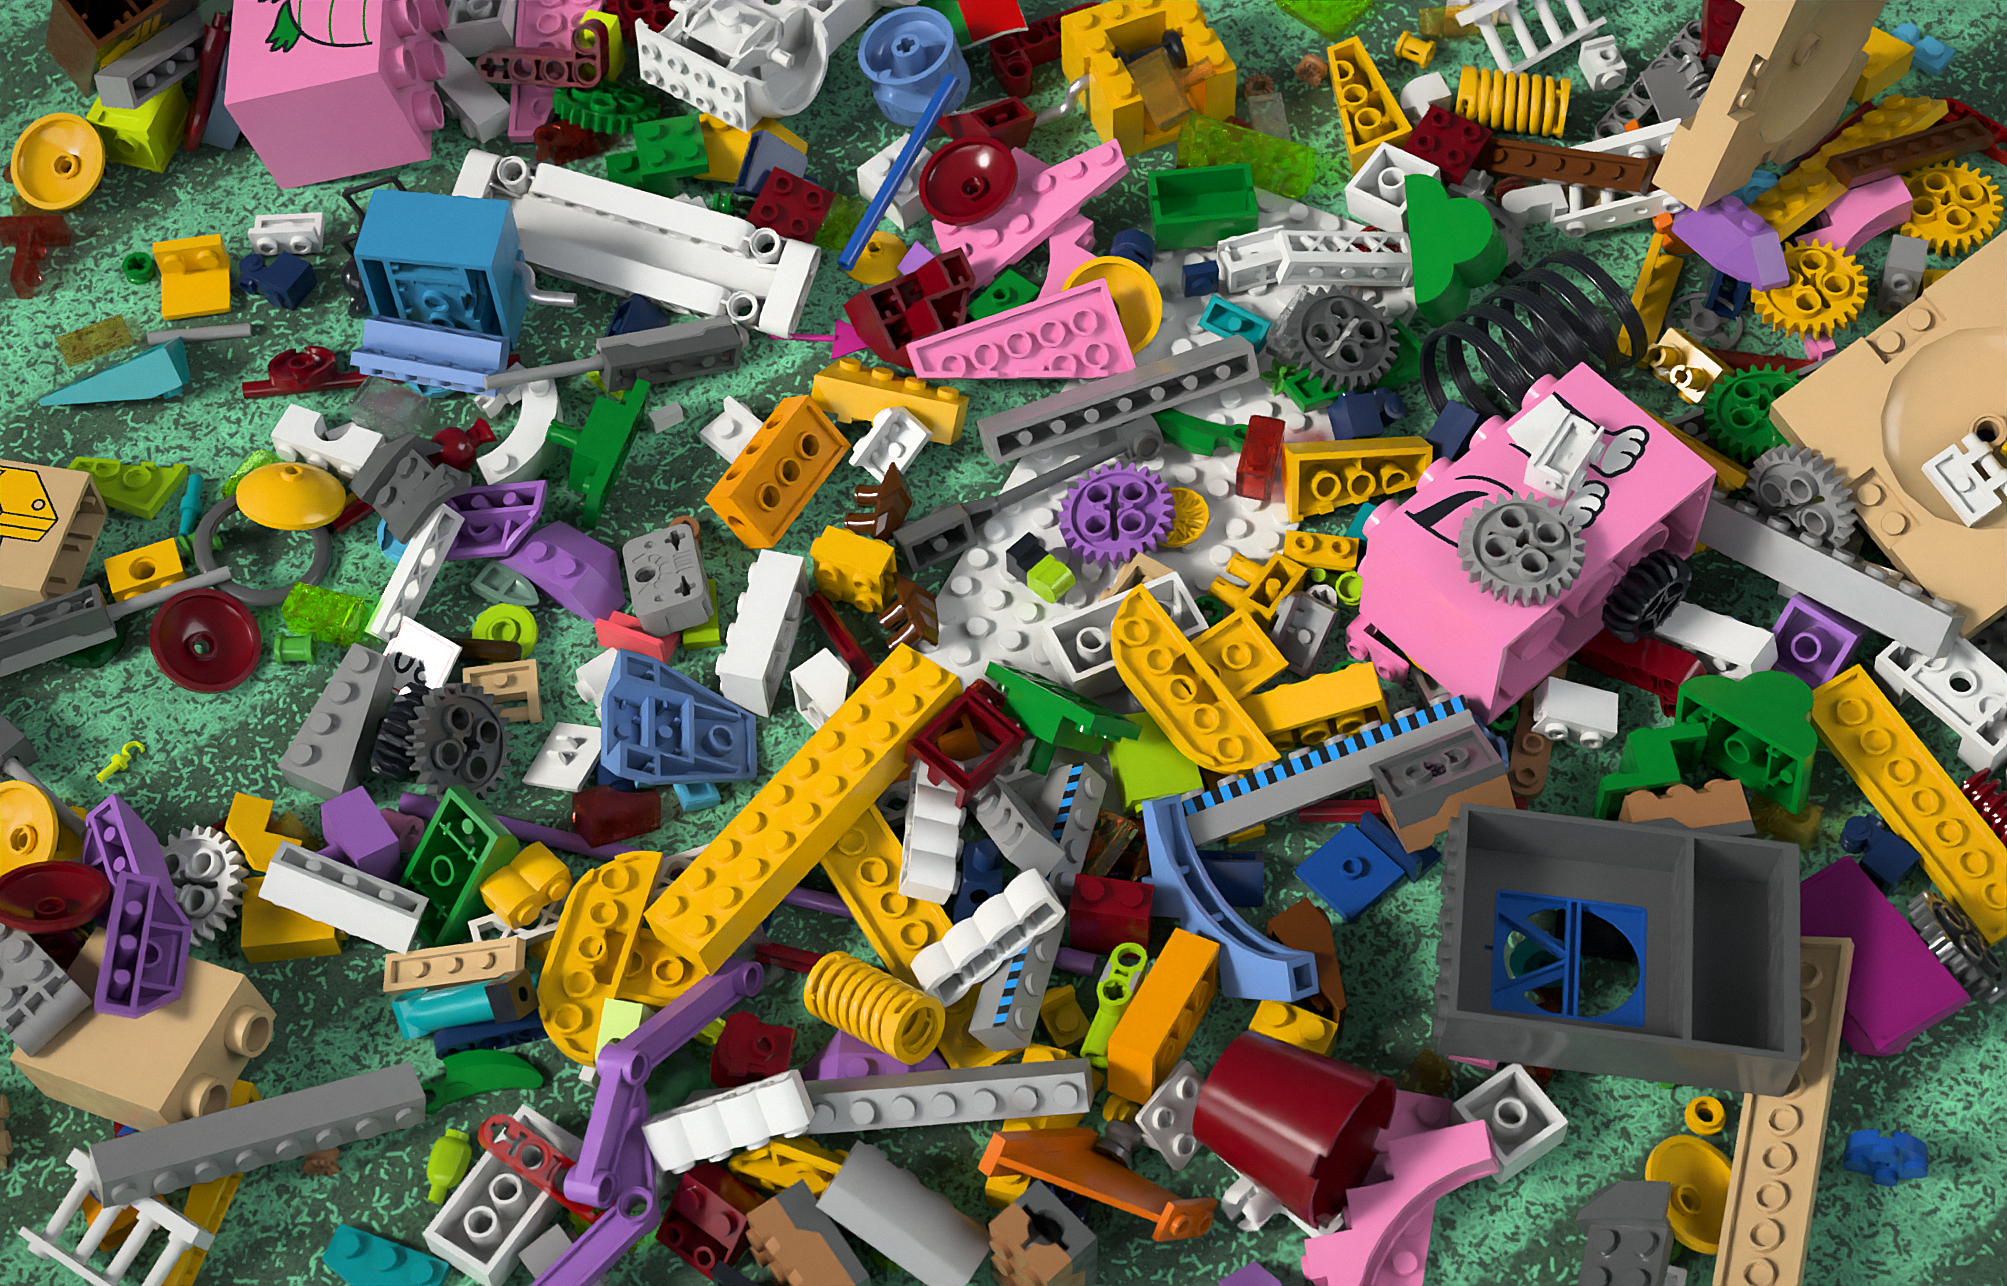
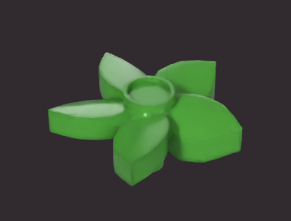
M1274 357L1271 364L1272 371L1261 373L1260 379L1273 382L1271 391L1275 397L1283 391L1284 381L1297 374L1299 365L1288 364L1284 367L1281 361Z

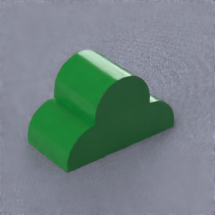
M1410 174L1404 176L1415 304L1431 327L1438 328L1452 322L1459 314L1465 311L1470 300V289L1485 286L1501 274L1507 263L1508 246L1490 213L1480 202L1465 197L1451 199L1437 179L1425 174Z
M1759 671L1747 675L1739 682L1724 676L1703 675L1691 678L1679 686L1674 724L1680 722H1689L1691 724L1704 722L1708 737L1701 756L1702 761L1735 780L1740 779L1743 785L1794 815H1798L1806 807L1809 799L1818 738L1814 728L1810 725L1814 702L1813 693L1805 682L1785 672Z
M463 785L448 787L398 884L402 888L429 898L416 934L430 948L457 945L471 933L468 921L494 913L484 903L479 887L495 871L509 865L522 851L519 847L518 839Z

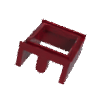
M968 686L965 692L919 735L907 741L903 762L910 766L917 758L921 759L929 766L927 778L934 786H939L945 780L958 791L955 806L961 810L1021 752L1026 733L1023 732L1016 720L1011 717H1005L999 712L986 695L977 693ZM965 713L969 714L1002 742L969 775L933 745Z

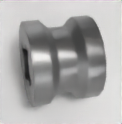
M1110 1120L1104 1128V1138L1096 1142L1093 1150L1129 1168L1132 1163L1131 1155L1133 1151L1140 1149L1143 1139L1131 1126L1117 1120Z

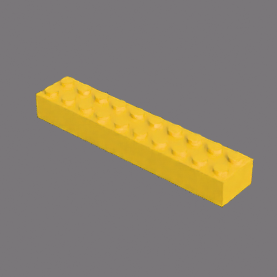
M901 642L645 911L644 916L656 938L709 976H712L908 766L903 762L907 741L919 735L963 693L958 676Z

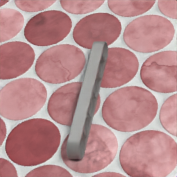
M1695 19L1687 23L1646 70L1684 62L1683 59L1676 58L1673 55L1674 52L1681 51L1687 54L1695 52L1696 56H1700L1701 40L1693 38L1690 34L1701 32L1702 19ZM1641 75L1598 122L1595 128L1594 141L1603 139L1604 137H1602L1601 133L1606 131L1614 132L1617 135L1626 133L1625 124L1635 118L1642 124L1653 112L1655 107L1652 100L1643 99L1637 95L1638 92L1647 91ZM1623 111H1630L1634 113L1636 117L1633 119H1625L1622 118L1619 115V113Z

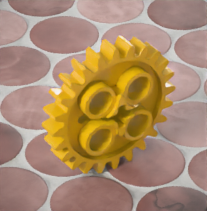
M1950 160L1947 167H1943L1941 162L1935 163L1934 168L1929 166L1921 167V172L1914 169L1909 171L1908 177L1900 176L1913 198L1910 221L1894 226L1892 230H1900L1899 235L1929 240L1927 252L1930 248H1934L1937 257L1941 256L1943 250H1948L1950 255L1955 257L1956 249L1961 248L1964 253L1969 254L1971 244L1980 249L1982 248L1983 239L1990 241L1993 231H1998L2004 209L2002 207L2003 196L1998 195V185L1990 186L1992 178L1990 175L1980 178V168L1972 172L1967 171L1968 163L1966 162L1960 168H1956L1954 160Z
M1802 238L1799 239L1798 247L1795 248L1788 241L1785 242L1783 256L1790 278L1788 286L1760 292L1752 288L1751 283V302L1755 303V314L1763 313L1762 323L1766 324L1773 321V332L1785 328L1786 338L1792 336L1794 332H1799L1800 341H1804L1807 333H1812L1814 339L1819 341L1820 332L1824 331L1832 338L1834 337L1835 327L1845 332L1847 330V322L1856 323L1858 313H1863L1868 296V277L1863 276V265L1855 266L1856 256L1851 255L1845 258V247L1833 251L1832 241L1826 243L1824 247H1819L1817 238H1814L1811 246H1806Z

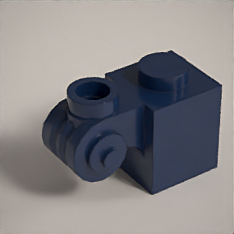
M283 251L269 268L266 267L263 257L259 254H249L239 263V269L242 274L237 280L238 286L250 295H253L255 292L264 295L265 299L277 308L283 306L294 311L318 284L311 263L286 251Z
M1388 387L1376 388L1365 394H1359L1358 390L1344 392L1338 396V400L1327 408L1335 440L1378 438L1384 433V428L1401 418L1405 412L1403 401L1397 395L1389 393Z
M1868 814L1865 817L1859 815L1852 816L1846 821L1840 835L1839 842L1844 851L1851 854H1859L1862 851L1865 853V856L1858 865L1886 898L1913 874L1921 857L1918 852L1912 849L1907 840L1898 838L1891 831L1885 832L1883 822L1872 814Z

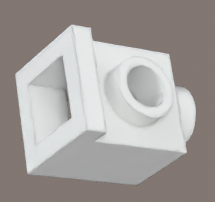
M1613 34L1582 42L1578 64L1593 92L1602 89L1611 90L1625 82L1627 65L1614 44L1615 38Z

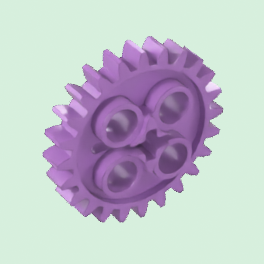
M1119 461L1116 463L1114 470L1109 471L1106 464H1102V473L1098 475L1093 470H1088L1090 479L1085 481L1078 477L1076 480L1079 489L1068 488L1067 493L1070 499L1061 500L1060 502L1063 511L1058 513L1061 522L1059 528L1067 548H1072L1076 558L1083 555L1087 565L1096 559L1099 569H1103L1107 561H1110L1114 570H1117L1120 561L1125 560V562L1131 563L1138 552L1145 555L1144 552L1149 550L1157 554L1156 542L1167 543L1168 539L1165 531L1174 530L1172 519L1176 518L1175 502L1167 482L1162 483L1158 473L1150 475L1147 466L1137 472L1135 462H1131L1127 470H1123ZM1117 490H1119L1118 502L1121 508L1118 509V511L1115 501V494ZM1116 520L1119 529V538L1117 541H1115L1116 528L1113 523Z

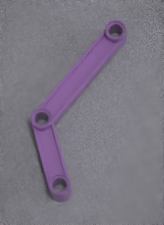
M729 957L712 976L707 974L619 1043L609 1042L603 1046L597 1059V1072L601 1080L578 1164L572 1166L567 1172L564 1180V1194L568 1200L602 1209H608L613 1205L618 1196L620 1186L615 1170L637 1088L647 1081L651 1069L744 996L753 997L757 995L764 979V971L760 963Z
M644 1085L637 1088L615 1170L620 1185L617 1202L530 1286H592L644 1234H649L659 1225L661 1213L658 1207L654 1159L641 1128L648 1117H650V1098ZM637 1205H647L646 1210L640 1216H630L631 1211Z

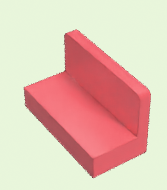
M616 610L613 611L608 621L598 618L594 624L600 646L609 649L613 647L617 651L622 648L654 657L666 665L681 640L679 632H673L660 638L646 635L638 618Z

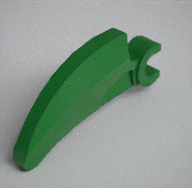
M1167 408L1150 414L1155 419L1162 436L1167 441L1194 454L1211 457L1214 450L1221 446H1228L1234 452L1242 453L1245 452L1246 440H1250L1251 427L1248 425L1236 424L1227 426L1202 420L1173 408Z
M478 1049L445 1057L443 1063L447 1070L446 1077L437 1084L433 1082L422 1083L421 1087L425 1095L430 1093L436 1095L435 1100L431 1104H426L425 1115H432L448 1104L477 1095L502 1090H538L544 1085V1079L532 1065L517 1056L498 1050Z

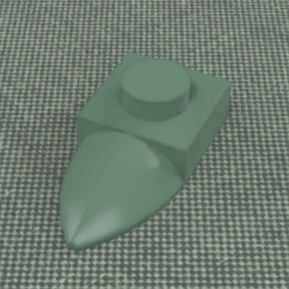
M493 558L470 584L474 593L495 605L506 603L517 606H534L540 603L534 586L527 578Z

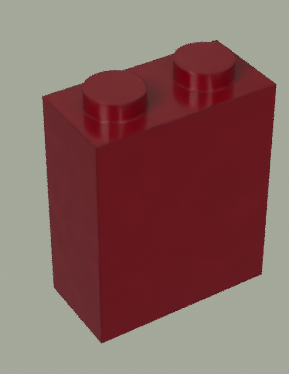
M1076 874L1069 908L1071 949L1111 956L1117 946L1130 942L1142 946L1148 958L1153 931L1154 884ZM1126 953L1121 956L1122 958L1141 960L1139 955L1135 953Z

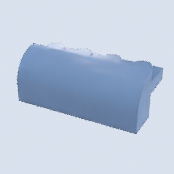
M375 314L365 319L362 347L352 351L350 365L360 366L359 374L496 397L501 388L486 390L483 377L506 373L511 338Z

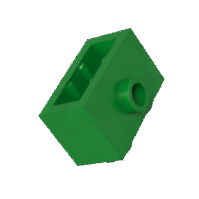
M1009 269L1000 278H995L980 297L968 303L965 324L1036 301L1041 289Z

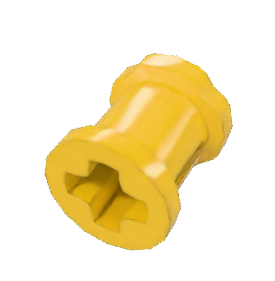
M1405 30L1397 42L1394 57L1399 60L1405 58L1418 63L1419 68L1426 70L1433 60L1437 43L1431 40L1425 42L1413 37L1412 32Z

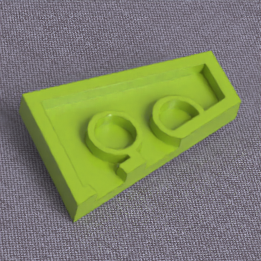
M78 456L66 468L90 472L106 506L150 521L189 473L187 464L174 463L173 468L156 467V463L150 461H142L140 466L124 465L120 463L119 459Z

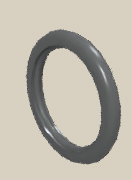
M236 494L215 504L203 516L196 529L193 549L195 561L201 574L218 569L212 552L213 535L219 524L226 517L236 511H240L236 501ZM325 525L308 529L313 538L315 548L313 562L307 573L290 586L280 589L259 590L242 586L230 579L212 587L215 590L233 596L242 604L251 606H281L297 601L312 592L324 580L332 561L333 548L331 536Z

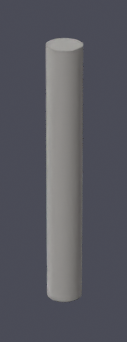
M252 323L148 332L149 346L160 345L181 336L184 343L252 337L253 326Z

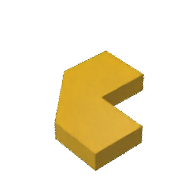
M236 792L226 821L225 830L246 854L245 858L254 870L267 872L270 861L282 840L300 847L302 840L265 832L274 801Z

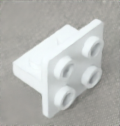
M1181 1060L1138 1112L1134 1122L1130 1125L1141 1135L1143 1139L1142 1145L1159 1150L1172 1169L1176 1171H1182L1202 1146V1143L1194 1138L1192 1124L1204 1081L1192 1064L1186 1060Z

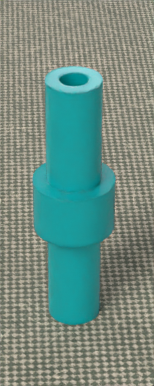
M192 474L189 477L186 496L182 497L179 509L182 518L178 536L183 535L185 537L193 533L196 518L201 516L203 501L200 497L204 481L201 475Z

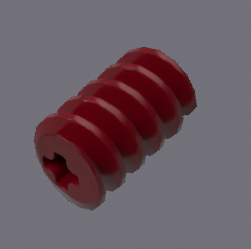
M1987 767L1968 778L1959 789L2007 848V790L2000 794L1996 792L2002 783L1998 778L1989 783L1986 781L1991 773V770Z

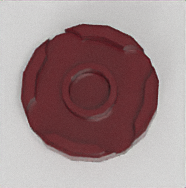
M313 345L305 347V351L296 353V348L288 349L276 355L268 364V377L271 384L279 389L289 391L318 387L330 381L338 371V363L334 352L325 347Z

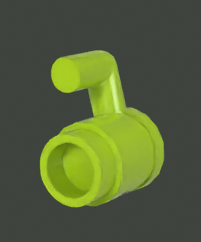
M1315 568L1312 571L1311 576L1315 582L1332 587L1343 604L1351 609L1359 610L1363 578L1356 571L1345 572L1341 576L1325 571L1322 568Z

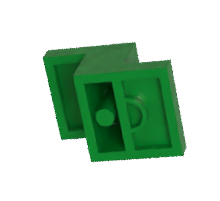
M699 113L632 124L637 151L605 156L610 182L670 199L680 196L677 178L710 172Z
M1680 722L1671 727L1657 729L1643 727L1634 732H1628L1619 772L1612 773L1607 777H1601L1592 813L1593 819L1618 822L1626 795L1639 790H1649L1655 796L1664 795L1670 787L1681 784L1680 775L1696 773L1708 737L1704 722L1693 724Z

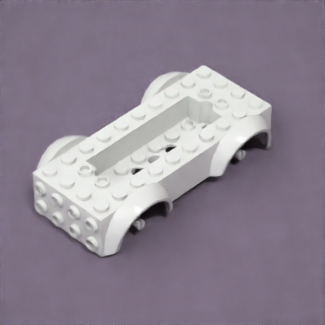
M671 0L670 9L678 13L661 32L656 33L648 29V25L643 23L641 18L635 21L641 78L647 83L669 92L674 97L696 106L701 111L721 119L726 124L747 133L763 117L781 118L798 114L807 108L823 84L828 67V57L882 6L898 8L913 5L920 0H782L777 5L766 4L768 0Z

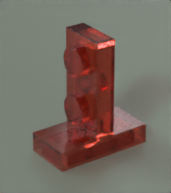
M63 215L0 217V241L3 247H16L9 280L19 300L32 299L35 287H39L41 282L39 264L40 260H45L46 246H70L72 235Z

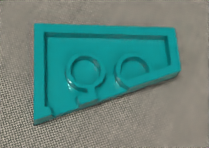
M342 1223L339 1224L322 1257L323 1263L349 1286H444L452 1270L448 1262Z

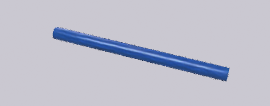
M949 73L945 75L839 257L837 264L842 269L852 271L957 90L960 80L955 75Z

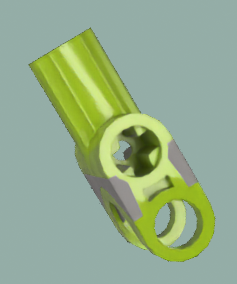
M1123 943L1114 949L1097 986L1099 1008L1080 1051V1056L1082 1058H1089L1090 1064L1096 1067L1107 1068L1108 1040L1147 977V954L1144 948L1136 943ZM1126 953H1135L1141 958L1140 962L1132 967L1121 965L1119 959Z

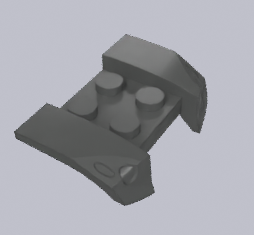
M403 433L375 449L348 485L362 501L371 505L389 524L387 529L403 545L407 544L437 507L455 496L466 494L472 483L470 473L461 472L444 463L436 468L426 456L440 452L444 446L411 433Z
M1618 1181L1594 1190L1589 1197V1203L1579 1210L1575 1220L1584 1233V1237H1587L1577 1286H1664L1674 1240V1234L1669 1229L1671 1221L1666 1217L1673 1187L1670 1182Z

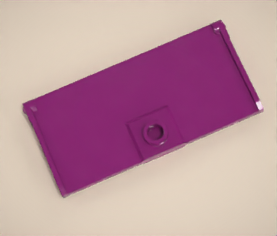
M1850 855L1840 858L1800 882V936L1851 938L1854 944V952L1845 1010L1881 1055L1888 1054L1904 1042L1971 1002L1968 993H1966L1944 965L1939 962L1938 958L1921 940L1917 932L1900 912L1893 907Z

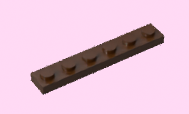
M1969 117L1830 156L1825 167L1836 177L1840 184L1848 189L1990 148L1996 137L1975 117Z
M1491 137V140L1472 169L1479 172L1484 170L1487 174L1645 197L1655 163L1645 158Z

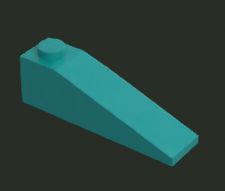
M181 336L139 353V355L129 359V362L116 363L98 372L95 376L89 375L50 392L40 398L39 402L41 406L148 399L161 394L164 399L173 397L183 392L182 385L191 379L184 342Z

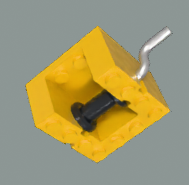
M1112 0L1061 17L1062 71L1070 86L1066 91L1064 101L1060 105L1036 113L1037 119L1033 128L1066 117L1074 110L1079 100L1102 143L1104 144L1116 138L1126 158L1235 121L1237 68L1212 27L1206 28L1207 18L1196 0Z

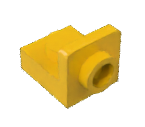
M1072 984L1062 988L1053 987L1045 992L1038 1018L1055 1048L1067 1051L1083 1043L1091 1025L1076 1001V993Z

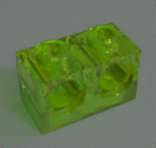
M295 581L280 610L290 633L306 636L308 632H315L319 641L346 648H351L353 643H360L365 633L364 630L370 620L362 598Z

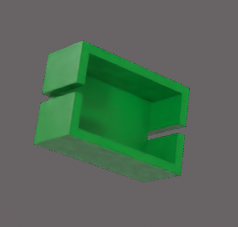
M1250 162L1148 172V204L1156 251L1218 245V241L1229 237L1258 231L1259 213Z

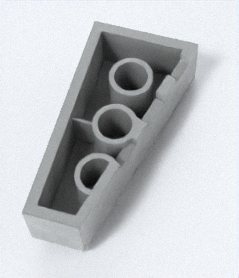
M357 643L352 644L277 765L289 784L329 801L357 788L359 783L363 782L366 772L365 763L369 751L373 749L377 738L375 732L380 718H383L396 678V674L386 655Z

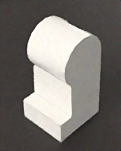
M1548 183L1507 192L1502 198L1500 211L1520 229L1524 228L1527 224L1550 221L1553 228L1557 227L1554 224L1553 217L1567 214L1569 207L1561 185Z

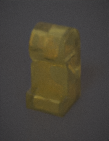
M1475 3L1419 9V36L1452 37L1480 35L1479 26L1475 27L1473 22L1460 26L1455 14Z
M1755 792L1748 806L1755 829L1765 834H1772L1792 843L1800 844V850L1809 854L1822 827L1824 807L1807 802L1806 807L1798 815H1794Z

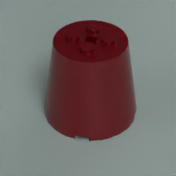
M1248 1030L1240 1034L1227 1047L1204 1082L1194 1112L1192 1131L1196 1140L1298 1219L1314 1229H1319L1322 1221L1329 1224L1343 1211V1206L1348 1205L1346 1190L1360 1187L1379 1153L1378 1150L1373 1148L1380 1128L1384 1130L1389 1129L1396 1102V1086L1393 1080L1384 1075L1255 1030Z

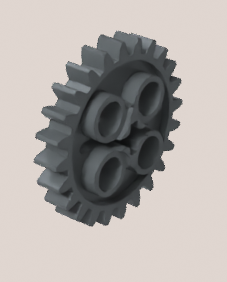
M1335 284L1331 285L1328 293L1320 286L1314 295L1307 292L1303 301L1298 300L1287 319L1288 325L1284 334L1288 335L1289 338L1285 346L1294 348L1289 358L1290 360H1301L1297 368L1298 371L1305 369L1311 371L1308 377L1309 381L1317 376L1321 378V388H1324L1328 382H1331L1335 392H1338L1342 385H1345L1348 391L1354 390L1357 384L1364 391L1370 382L1377 385L1381 377L1387 375L1397 358L1395 352L1400 343L1394 340L1399 332L1395 329H1389L1394 319L1392 317L1383 318L1382 315L1386 307L1375 308L1373 306L1376 299L1374 296L1367 301L1362 299L1363 290L1361 289L1356 295H1351L1348 285L1345 286L1342 293L1338 292ZM1358 319L1359 322L1353 327L1349 336L1344 338L1331 358H1325L1334 342L1339 340L1352 320Z
M468 682L447 683L444 687L433 688V695H424L422 697L425 706L414 707V711L419 719L408 721L410 727L415 731L414 735L405 736V739L412 742L414 747L406 752V756H415L416 762L409 769L410 771L420 770L421 774L416 783L428 784L426 794L437 795L438 802L442 801L448 787L463 785L479 800L488 799L487 792L498 791L495 780L502 781L506 779L501 768L511 767L512 765L505 758L506 753L514 751L513 747L506 745V740L514 736L513 732L504 730V726L508 724L510 719L500 718L499 714L504 706L502 704L492 705L494 694H483L484 689L482 686L472 687V684Z
M1923 890L1909 902L1908 908L1911 910L1909 914L1914 919L1913 924L1921 932L1919 935L1930 944L1928 948L1936 953L1939 962L1944 965L1954 978H1959L1964 988L1968 986L1975 997L1979 995L1983 1002L1988 1001L1991 1005L1996 1004L2007 995V975L2004 973L2006 969L1998 961L1999 957L1991 952L1989 946L1983 941V937L1977 927L1966 916L1960 915L1956 907L1951 908L1945 898L1941 899L1936 892L1932 893L1930 890Z

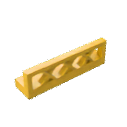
M1655 232L1631 299L1646 329L1648 346L1657 343L1684 258L1661 253L1664 235ZM1623 324L1617 343L1620 352L1632 355L1630 338ZM1643 358L1633 366L1648 369L1649 364Z

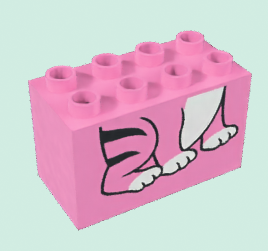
M1583 362L1560 380L1556 379L1552 374H1546L1532 385L1523 398L1521 411L1508 421L1499 415L1489 418L1472 437L1468 453L1455 463L1447 457L1436 460L1422 474L1416 486L1417 493L1401 506L1393 499L1383 502L1371 513L1363 526L1362 532L1368 538L1366 556L1361 561L1357 571L1358 575L1363 578L1359 613L1454 697L1464 695L1470 711L1481 716L1483 723L1487 726L1606 627L1601 620L1603 606L1607 603L1606 599L1613 592V587L1620 582L1621 577L1630 570L1631 566H1635L1640 558L1647 557L1650 552L1662 548L1669 550L1673 554L1676 553L1684 561L1693 555L1717 474V470ZM1563 407L1570 410L1571 414L1596 427L1594 434L1597 433L1601 425L1604 426L1601 443L1606 444L1599 462L1596 465L1590 463L1586 469L1588 475L1580 491H1572L1565 503L1523 483L1529 458ZM1517 491L1520 499L1526 500L1528 494L1533 492L1535 502L1540 503L1547 496L1549 497L1548 507L1551 509L1559 504L1563 505L1562 517L1570 514L1574 515L1572 526H1581L1580 539L1586 540L1583 552L1585 553V559L1579 578L1573 579L1569 591L1561 588L1558 599L1553 598L1547 593L1544 605H1541L1533 597L1530 600L1529 607L1524 606L1521 598H1516L1514 604L1509 606L1507 596L1502 595L1495 602L1493 601V590L1489 589L1482 594L1479 593L1481 581L1468 582L1469 571H1461L1462 558L1457 557L1459 531L1462 530L1464 518H1470L1473 507L1482 510L1484 499H1488L1493 504H1496L1498 493H1501L1508 501L1512 500L1513 492ZM1506 525L1507 527L1516 528L1515 526ZM1542 540L1543 542H1546V543H1552V542L1547 541V540ZM1489 554V555L1494 556V557H1501V556L1496 555V554ZM1526 569L1529 572H1536L1535 570Z

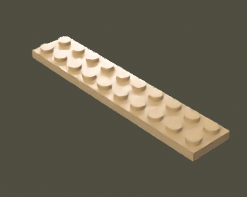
M1800 936L1801 1063L1782 1098L1750 1093L1744 1094L1712 1286H1802L1854 952V944L1851 938Z

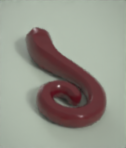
M215 11L213 20L205 21L204 24L205 32L199 57L198 93L190 102L183 132V148L187 152H196L201 144L225 44L231 33V28L226 25L228 14L222 11Z

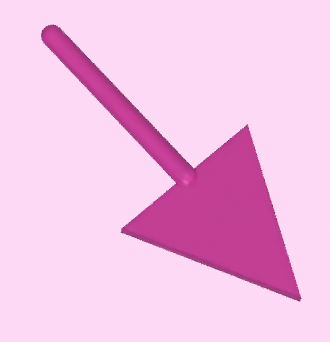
M837 318L834 335L789 334L792 336L790 340L833 342L831 360L868 348L857 336L852 325ZM769 334L770 339L789 340Z

